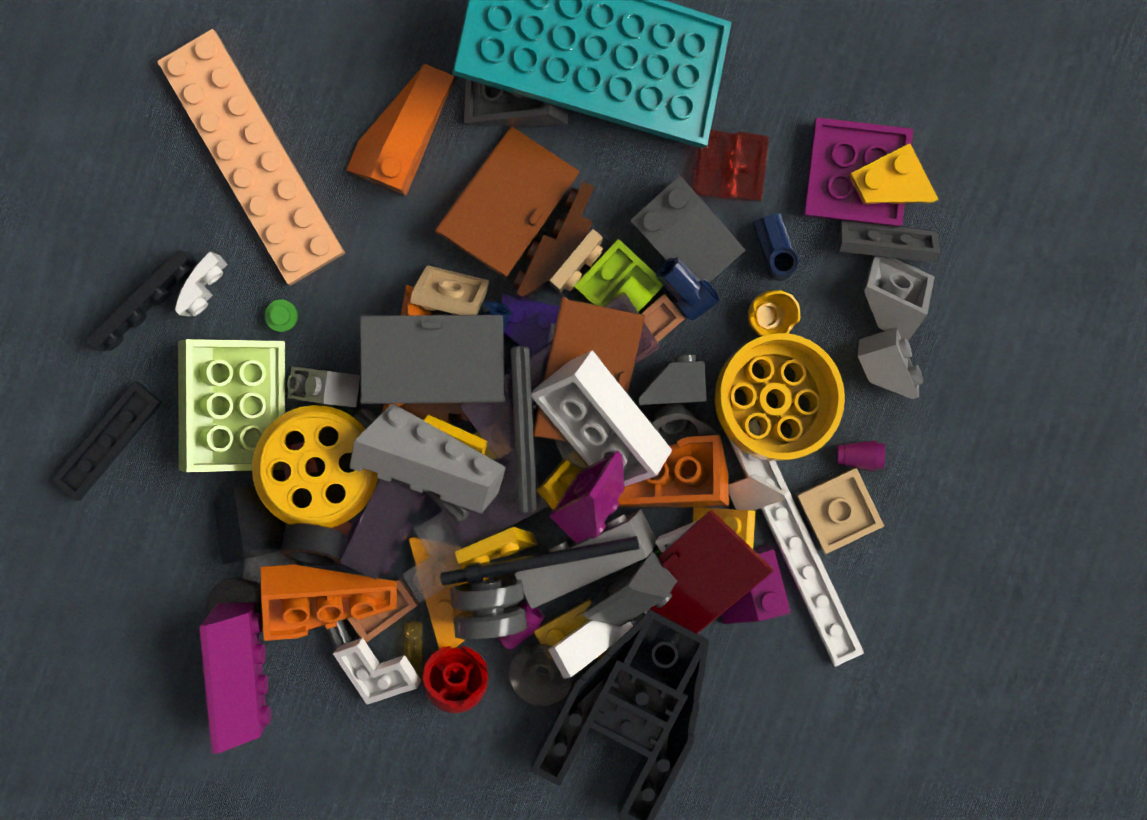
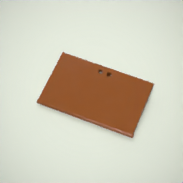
M510 126L437 226L435 233L441 235L504 278H507L573 184L580 171L515 129V127Z
M562 297L544 381L568 361L593 351L628 394L645 315L568 300L566 297ZM538 405L533 436L569 442Z

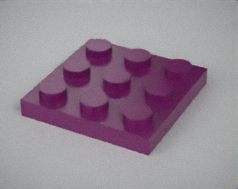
M817 117L814 120L803 216L901 227L905 204H863L849 175L909 143L912 146L914 129Z

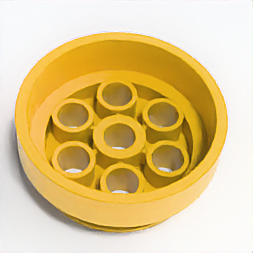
M775 333L764 335L736 350L722 367L715 388L717 416L729 439L749 455L768 461H787L815 452L833 436L840 424L844 411V385L835 363L817 344L794 334ZM754 363L760 364L763 367L764 377L762 379L754 376L752 372ZM786 366L794 370V382L786 379L784 375ZM736 389H740L746 394L747 401L744 406L739 405L735 401L734 393ZM768 392L775 394L778 399L776 409L771 408L767 404L766 396ZM800 395L805 396L809 401L807 412L799 407L798 399ZM751 418L756 419L761 426L758 435L752 434L748 428ZM783 421L790 424L792 428L790 438L784 437L781 433L780 427Z
M322 405L299 407L284 413L274 420L261 435L252 461L254 485L266 508L278 519L289 525L312 524L333 528L355 517L372 497L377 485L378 473L363 468L362 472L355 470L347 473L340 468L339 461L344 454L353 452L354 441L366 430L365 427L348 413ZM331 427L338 432V440L334 445L325 446L321 444L319 434L324 428ZM296 431L303 434L305 442L302 448L294 451L287 447L286 438L291 432ZM312 458H320L325 463V471L318 477L310 476L306 470V464ZM279 462H286L291 468L290 477L283 482L276 480L273 476V468ZM332 484H340L346 491V496L340 503H332L326 496V491ZM300 488L307 489L312 495L310 505L305 508L296 506L293 501L295 491Z

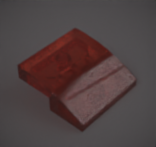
M710 130L708 146L703 149L698 148L693 186L695 193L698 196L721 199L762 201L770 136L741 131L734 134Z

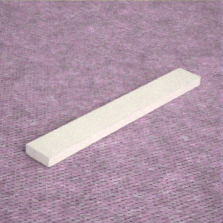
M756 419L749 421L748 428L750 432L758 435L761 429ZM729 439L746 477L758 474L767 479L769 484L781 490H788L775 461L763 460L749 455ZM792 496L781 502L761 508L832 664L836 667L864 654Z

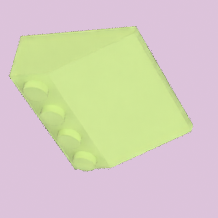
M196 339L178 341L179 470L184 472L251 471L254 451L261 435L274 420L285 413V341ZM282 462L277 463L273 470H284Z

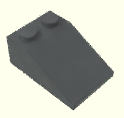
M468 79L465 82L464 124L545 127L568 124V109Z
M678 176L631 219V222L666 261L669 258L679 257L700 280L704 278L709 283L746 251L681 176Z

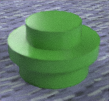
M276 300L268 305L265 311V320L271 329L278 332H286L296 325L298 311L291 302Z

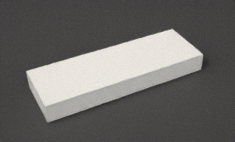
M589 619L548 650L563 678H570L613 646L633 625L630 621L623 626H617Z

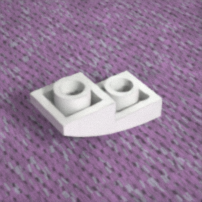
M209 252L192 271L177 300L175 311L179 315L187 317L191 315L196 316L208 306L206 301L213 295L206 289L205 285L215 283L223 275L222 269L228 265L220 255Z

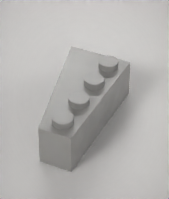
M391 404L354 441L350 464L351 469L362 472L363 468L378 473L377 478L391 482L392 478L411 484L410 489L420 493L431 491L440 494L441 500L481 514L498 495L506 469L505 466L395 404Z
M642 509L627 516L622 514L606 522L607 525L603 532L595 539L589 537L579 543L574 541L570 544L567 541H563L549 550L554 552L634 536L638 537L640 549L516 572L515 576L522 581L523 593L531 609L648 557L657 544Z

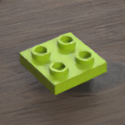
M618 239L578 281L574 288L593 305L638 314L664 285L657 279L656 273Z

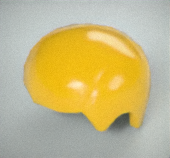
M767 290L760 293L754 298L747 312L749 326L758 336L775 333L789 334L801 318L800 304L792 294L781 290Z

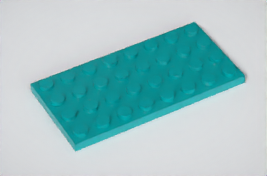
M468 0L452 75L703 149L708 146L732 22L666 0Z

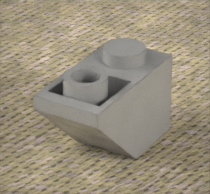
M897 328L859 339L858 358L869 383L911 399L919 398V384L923 383L922 373L918 365H912L910 360L912 351L906 338L901 339Z
M291 366V374L287 381L288 398L321 404L356 407L360 375Z

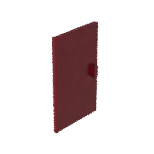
M709 510L657 557L662 562L663 567L668 569L677 582L670 592L672 594L671 599L660 608L654 605L650 609L698 634L773 573L774 568L756 553L714 511Z

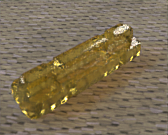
M417 621L406 622L404 625V637H407V640L404 641V655L422 682V670H420L422 666V640L420 637L423 625Z

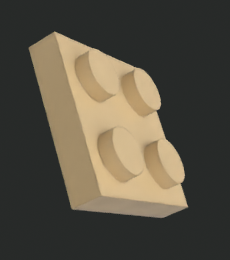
M592 229L551 278L550 286L559 294L564 289L570 292L582 278V274L579 272L585 264L591 267L602 254L603 248L601 244L603 237Z
M427 265L412 291L410 303L420 305L421 308L429 311L441 310L452 313V315H477L488 291L489 280Z
M855 467L796 494L824 554H828L884 527L866 486Z

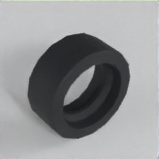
M290 524L285 527L280 551L283 556L298 562L319 566H336L343 563L347 536L340 531L324 526Z

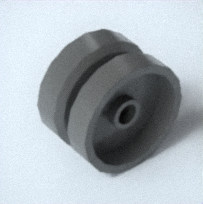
M487 579L479 583H464L450 588L452 608L464 611L453 618L456 638H496L512 635L527 628L525 610L518 606H512L524 599L521 580Z

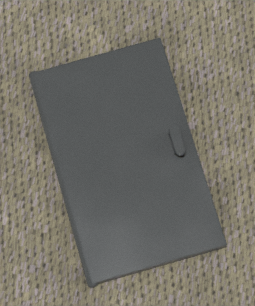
M503 315L360 316L361 404L505 402Z

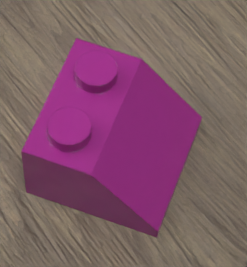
M617 450L578 472L549 517L576 543L589 537L595 539L606 527L604 521L607 516L611 515L618 508L619 502L617 500L624 491L622 454Z
M769 545L753 550L774 568V572L721 614L723 624L759 622L791 613L775 551Z

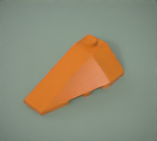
M424 64L359 139L346 171L407 196L455 76Z
M693 436L678 440L677 443L669 446L672 451L657 476L625 486L624 491L617 500L619 502L618 507L729 506L728 470L721 436Z
M295 564L261 567V601L264 641L300 638L307 636L308 630L325 625L326 629L337 627V621L353 617L360 620L396 609L397 582Z

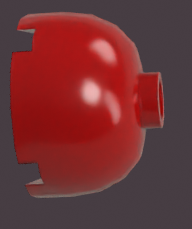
M450 646L439 649L425 663L422 681L426 697L433 706L443 712L457 714L469 711L477 706L485 695L488 683L486 662L479 653L469 647L461 646V649H450Z

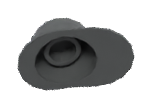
M657 404L654 408L651 424L669 446L685 437L718 435L714 428L697 419L692 410L684 404Z

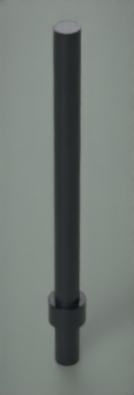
M634 536L481 565L480 562L466 564L463 569L441 572L440 578L443 586L466 581L469 584L483 582V578L628 552L640 548L638 537Z

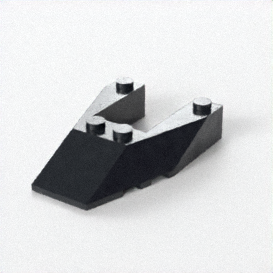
M650 609L575 682L532 759L530 771L560 786L585 736L591 728L643 755L617 804L618 816L624 820H654L694 743V731L700 705L699 699L704 679L709 639Z

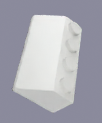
M593 351L568 361L531 392V397L589 466L617 450L622 454L624 487L657 476L672 451Z

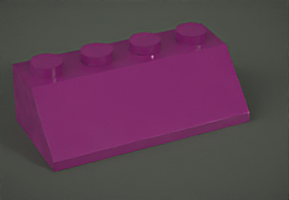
M257 602L218 603L199 626L212 754L221 753L260 738L266 726L270 725L271 707L266 705L265 700L269 681L268 676L263 675L262 667L266 659V648L264 644H260L259 634L263 629L262 613L257 611Z

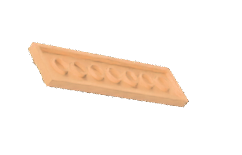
M211 29L158 60L159 66L286 283L291 286L344 255L345 251L216 31Z

